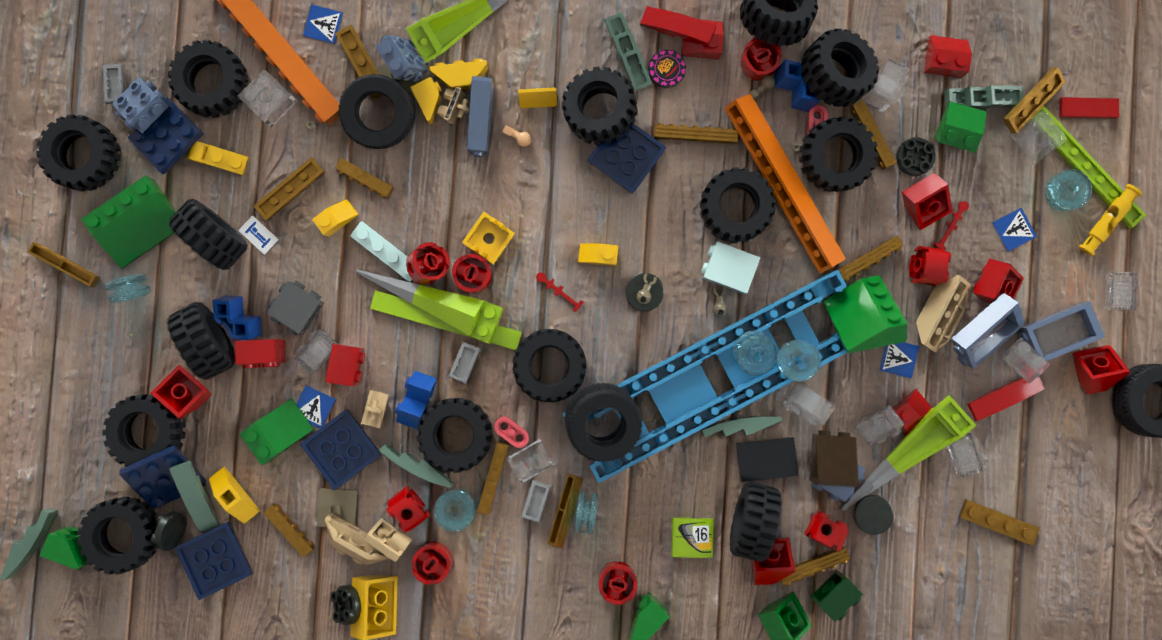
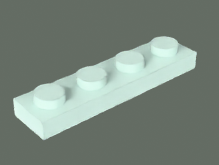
M361 221L350 236L408 282H412L413 280L408 274L406 267L408 256Z

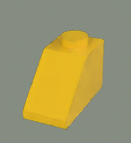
M429 77L410 88L429 125L434 123L442 99L439 94L442 90L438 82H433L432 78Z
M346 199L326 208L314 217L312 221L323 235L330 237L359 214Z
M580 243L578 263L616 267L618 246L600 243Z

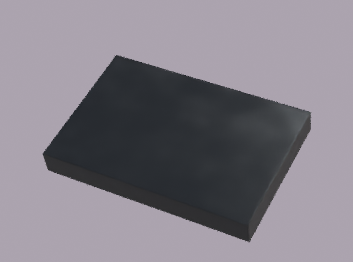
M794 437L736 443L740 482L798 476Z

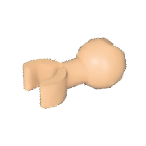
M505 125L503 133L515 138L520 146L530 145L531 136L529 133H520Z

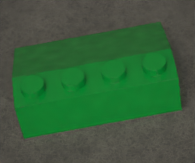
M144 176L81 218V220L96 241L118 266L123 269L175 234L169 226V219L176 211L156 181L148 176Z
M880 275L862 278L844 288L842 292L836 293L823 301V305L847 354L907 341L908 324Z

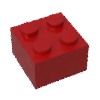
M285 340L235 341L236 365H242L243 368H261L260 364H262V367H280V363H286Z

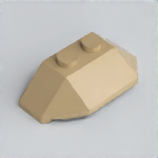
M959 275L933 288L916 321L921 343L932 352H937L939 348L949 342L967 308L968 290H970L971 284Z
M333 513L326 516L325 523L332 547L336 548L335 550L338 553L349 555L353 558L354 562L360 565H369L388 559L382 552L371 547L363 540L367 532Z

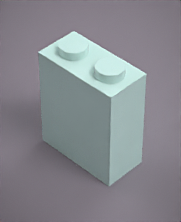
M718 241L711 245L707 253L710 256L708 263L704 262L700 272L703 274L702 279L738 293L747 294L761 257Z

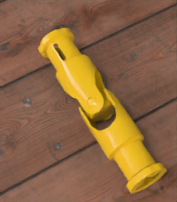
M1127 184L1121 196L1113 201L1101 219L1088 233V238L1078 248L1084 253L1094 256V251L1110 236L1113 229L1131 209V204L1134 200L1142 195L1140 189ZM1118 212V215L1115 218L1112 214Z

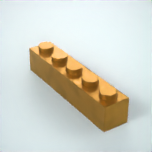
M340 158L335 167L341 175L346 174L348 179L352 181L357 180L359 185L369 187L368 190L373 193L375 191L378 192L379 196L384 199L385 197L389 198L395 189L393 186L343 158Z
M279 504L271 505L264 512L265 516L303 558L315 549L314 543L306 538V534L298 529V525L290 520V516L282 511V507Z

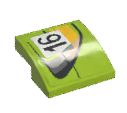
M672 517L671 556L713 558L714 519Z

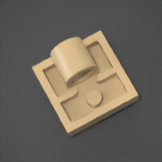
M382 518L363 539L371 547L376 548L385 557L395 562L412 542L410 537Z

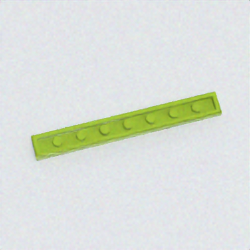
M1045 106L1029 120L1034 128L1108 207L1117 197L1121 196L1124 192L1121 187ZM1135 202L1131 204V209L1122 219V222L1129 229L1137 225L1146 216Z
M375 290L370 309L471 337L401 297ZM498 325L491 343L516 350L519 346L522 332Z

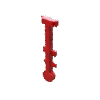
M966 201L958 204L959 210L957 213L952 212L954 219L952 222L947 221L946 225L949 227L940 243L934 242L933 245L935 247L946 250V247L943 245L953 229L957 230L958 226H956L958 219H963L961 216L963 211L969 208V204Z
M543 272L537 274V281L545 282L547 284L546 289L551 287L556 291L554 293L556 297L560 294L575 306L574 312H577L584 303L582 300L579 303L575 302L562 291L564 287L560 286L557 288L553 284L554 279L548 281Z

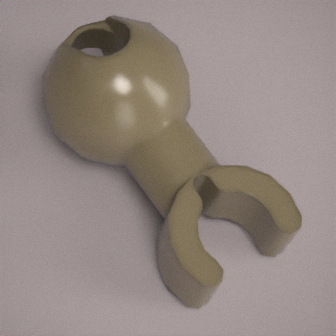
M766 75L761 79L760 85L750 92L754 100L763 91L774 88V77Z
M647 274L643 277V289L636 295L637 301L644 305L651 301L650 289L657 281V277H654L653 281L647 284Z
M716 287L712 289V293L716 297V304H714L712 310L717 317L725 316L728 310L723 301L726 287L722 288L723 292L720 296L716 292Z

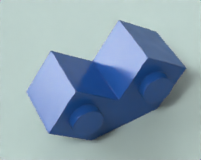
M785 59L775 71V87L792 91L791 108L809 112L820 100L816 98L813 92L811 93L808 90L809 86L803 80L804 75L801 72V63Z
M225 295L212 300L214 320L227 329V334L232 339L251 340L262 335L261 316L244 315L243 296Z
M415 371L412 377L407 378L405 388H407L406 396L402 403H398L395 410L397 414L396 422L414 429L418 428V424L421 423V417L427 411L426 407L433 395L437 378Z

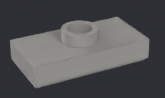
M122 64L103 65L104 103L112 104L126 90L125 66Z
M463 341L448 377L467 384L481 348Z
M532 480L521 515L522 518L540 522L551 485Z

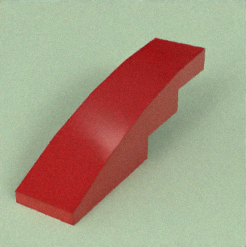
M647 6L640 21V25L668 36H678L688 41L695 40L708 46L716 31V25L680 13Z
M1037 371L1018 380H1013L1000 388L993 389L969 402L967 405L974 420L979 421L1015 405L1045 388Z

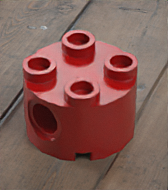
M756 38L752 39L746 45L740 57L742 71L753 81L761 80L766 75L771 76L781 61L782 52L779 46H776V44H765V41H759Z
M433 242L418 246L406 259L407 272L413 282L423 285L432 284L441 279L450 266V259L446 250Z
M916 247L914 250L917 251L916 255H911L909 262V277L913 278L911 282L936 287L941 285L942 282L946 283L949 279V272L947 270L948 263L951 260V253L940 248Z
M470 253L456 260L452 268V277L457 287L463 291L472 294L481 293L491 282L492 269L484 258Z
M409 486L403 488L387 501L388 508L386 510L392 518L396 517L400 522L399 527L404 533L412 531L430 517L429 511H424L426 505L412 488L409 490Z
M818 511L817 514L813 513L803 535L809 537L811 534L812 540L830 549H833L835 546V551L840 552L849 534V530L847 529V524L839 520L833 522L829 520L828 515ZM828 526L833 529L829 536L822 534L824 527Z
M431 541L424 544L412 558L413 575L423 584L440 583L447 577L452 568L453 556L451 551L440 542Z
M621 561L607 563L601 569L598 576L599 591L603 598L611 604L622 605L635 596L637 591V579L634 570L628 564Z

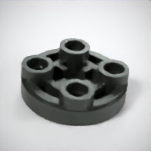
M919 137L907 139L899 146L896 153L898 167L910 176L925 174L933 167L936 159L934 144Z
M637 274L630 279L626 286L627 301L636 310H653L663 300L664 287L657 277V281L650 289L651 301L645 305L637 301L636 295L644 286V275L647 274L646 279L648 281L647 284H649L656 277L653 274Z
M869 495L857 501L853 513L857 527L871 535H878L887 531L892 525L894 518L893 509L889 502L876 495Z
M172 511L168 514H161L158 517V525L151 537V544H154L163 551L174 549L181 541L186 528L184 515Z
M352 585L340 586L331 593V601L334 606L333 620L335 623L340 622L342 625H351L356 623L360 616V597Z

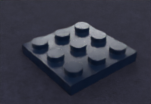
M168 97L164 101L169 107L143 133L135 129L127 137L163 175L204 135L195 123Z
M635 124L633 126L629 125L630 131L627 134H621L622 138L617 141L615 138L611 140V144L607 145L605 142H601V145H597L587 159L588 163L631 194H634L667 148Z
M345 409L300 444L334 491L382 455L348 409Z
M173 445L120 469V476L154 510L181 497L169 469L172 466L188 462V460ZM193 466L196 476H199L202 486H206V480Z
M229 521L174 547L198 600L254 574Z

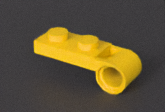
M197 141L190 148L187 159L243 176L249 157Z

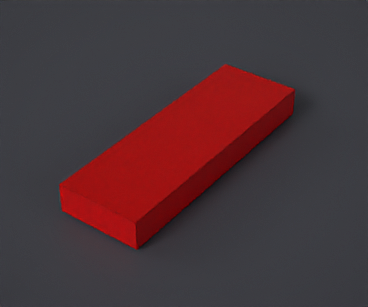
M1062 97L1059 99V118L1116 119L1119 118V98Z

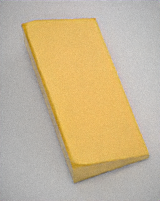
M555 87L518 90L520 108L557 106V90Z

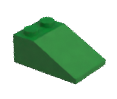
M292 398L239 433V435L259 463L264 465L271 462L315 429Z
M651 592L648 595L644 594L638 600L627 640H649L669 619L670 616L667 608Z

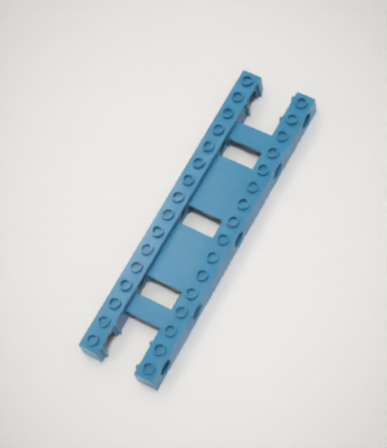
M839 270L828 273L618 383L617 386L628 392L633 399L635 396L649 391L666 424L648 432L642 420L641 435L637 444L634 445L630 452L614 461H594L590 463L589 466L598 483L846 354V349L838 333L831 334L830 338L819 343L802 311L813 304L821 303L824 297L832 293L842 292V289L847 287ZM783 319L786 321L801 350V353L786 361L768 329L772 324ZM714 355H717L734 387L719 396L716 395L700 365L702 361ZM599 408L589 415L586 422L597 417L600 419L602 418L601 415L614 408ZM615 409L616 412H617V414H618V416H619V418H620V420H621V415H620V413L618 412L617 409Z

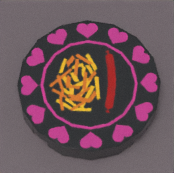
M661 50L653 55L649 62V76L654 84L659 87H675L681 83L685 76V60L674 50Z

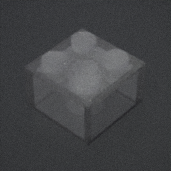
M888 59L879 68L878 80L874 87L865 95V104L882 113L887 108L890 109L893 103L896 104L901 96L899 90L906 85L909 79L907 75L909 68Z
M265 69L238 95L271 128L298 101Z
M795 384L783 402L787 405V410L795 415L800 416L801 414L803 416L802 420L814 426H817V424L824 426L836 408L834 404L804 384Z

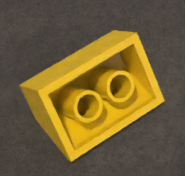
M365 575L352 577V586L357 590L360 597L361 612L357 622L351 624L350 636L360 640H370L396 635L398 576Z

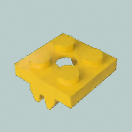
M483 211L462 243L494 265L514 237L515 232ZM487 233H492L495 237L494 242L491 244H486L483 240L484 235Z

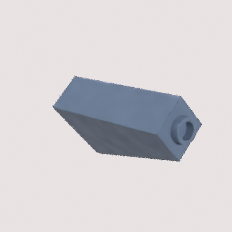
M472 76L467 150L469 153H472V156L483 157V154L488 155L495 88L492 78Z

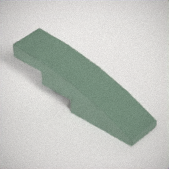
M623 12L605 18V24L633 90L637 91L651 85L652 82L642 55L636 46L631 30L628 28Z
M990 85L988 87H968L965 89L948 88L944 90L945 109L949 101L976 109L1015 107L1023 99V86Z
M779 416L740 417L715 423L700 431L703 437L710 436L719 431H722L723 436L727 437L742 430L745 436H748L782 421Z
M388 443L384 444L379 450L395 464L422 479L448 488L454 484L441 470L432 467V463L427 462L425 459L419 462L407 450L400 455Z
M191 461L170 467L169 470L177 489L199 531L202 532L218 527L220 524L207 490L204 491Z
M53 508L41 510L37 524L27 526L23 539L13 542L0 580L4 581L14 577L28 563L48 534L58 510Z

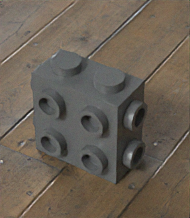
M297 280L295 282L287 281V283L281 285L278 291L279 295L268 305L269 310L267 314L272 316L270 319L276 324L281 325L283 323L286 325V330L293 335H304L325 302L320 300L321 296L316 292L311 291L309 293L304 289L306 286Z

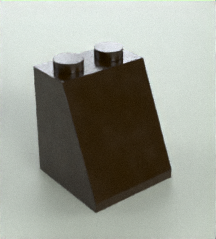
M818 430V434H812L809 481L817 485L858 488L856 437L850 436L848 432H838V435H830L831 431Z

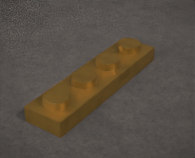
M352 24L335 33L359 77L379 74ZM382 94L370 95L373 101L383 96Z
M1052 67L1003 118L1011 133L1017 134L1066 83L1059 68Z
M311 157L253 207L268 222L326 172Z
M967 499L964 500L958 516L1032 546L1040 529Z

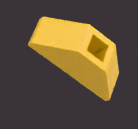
M481 58L473 59L472 62L458 60L454 61L453 64L440 62L435 63L434 66H429L432 75L449 89L459 87L462 91L471 90L472 76L483 77L489 69L487 60Z
M225 466L209 478L213 495L226 512L244 524L260 512L259 508Z

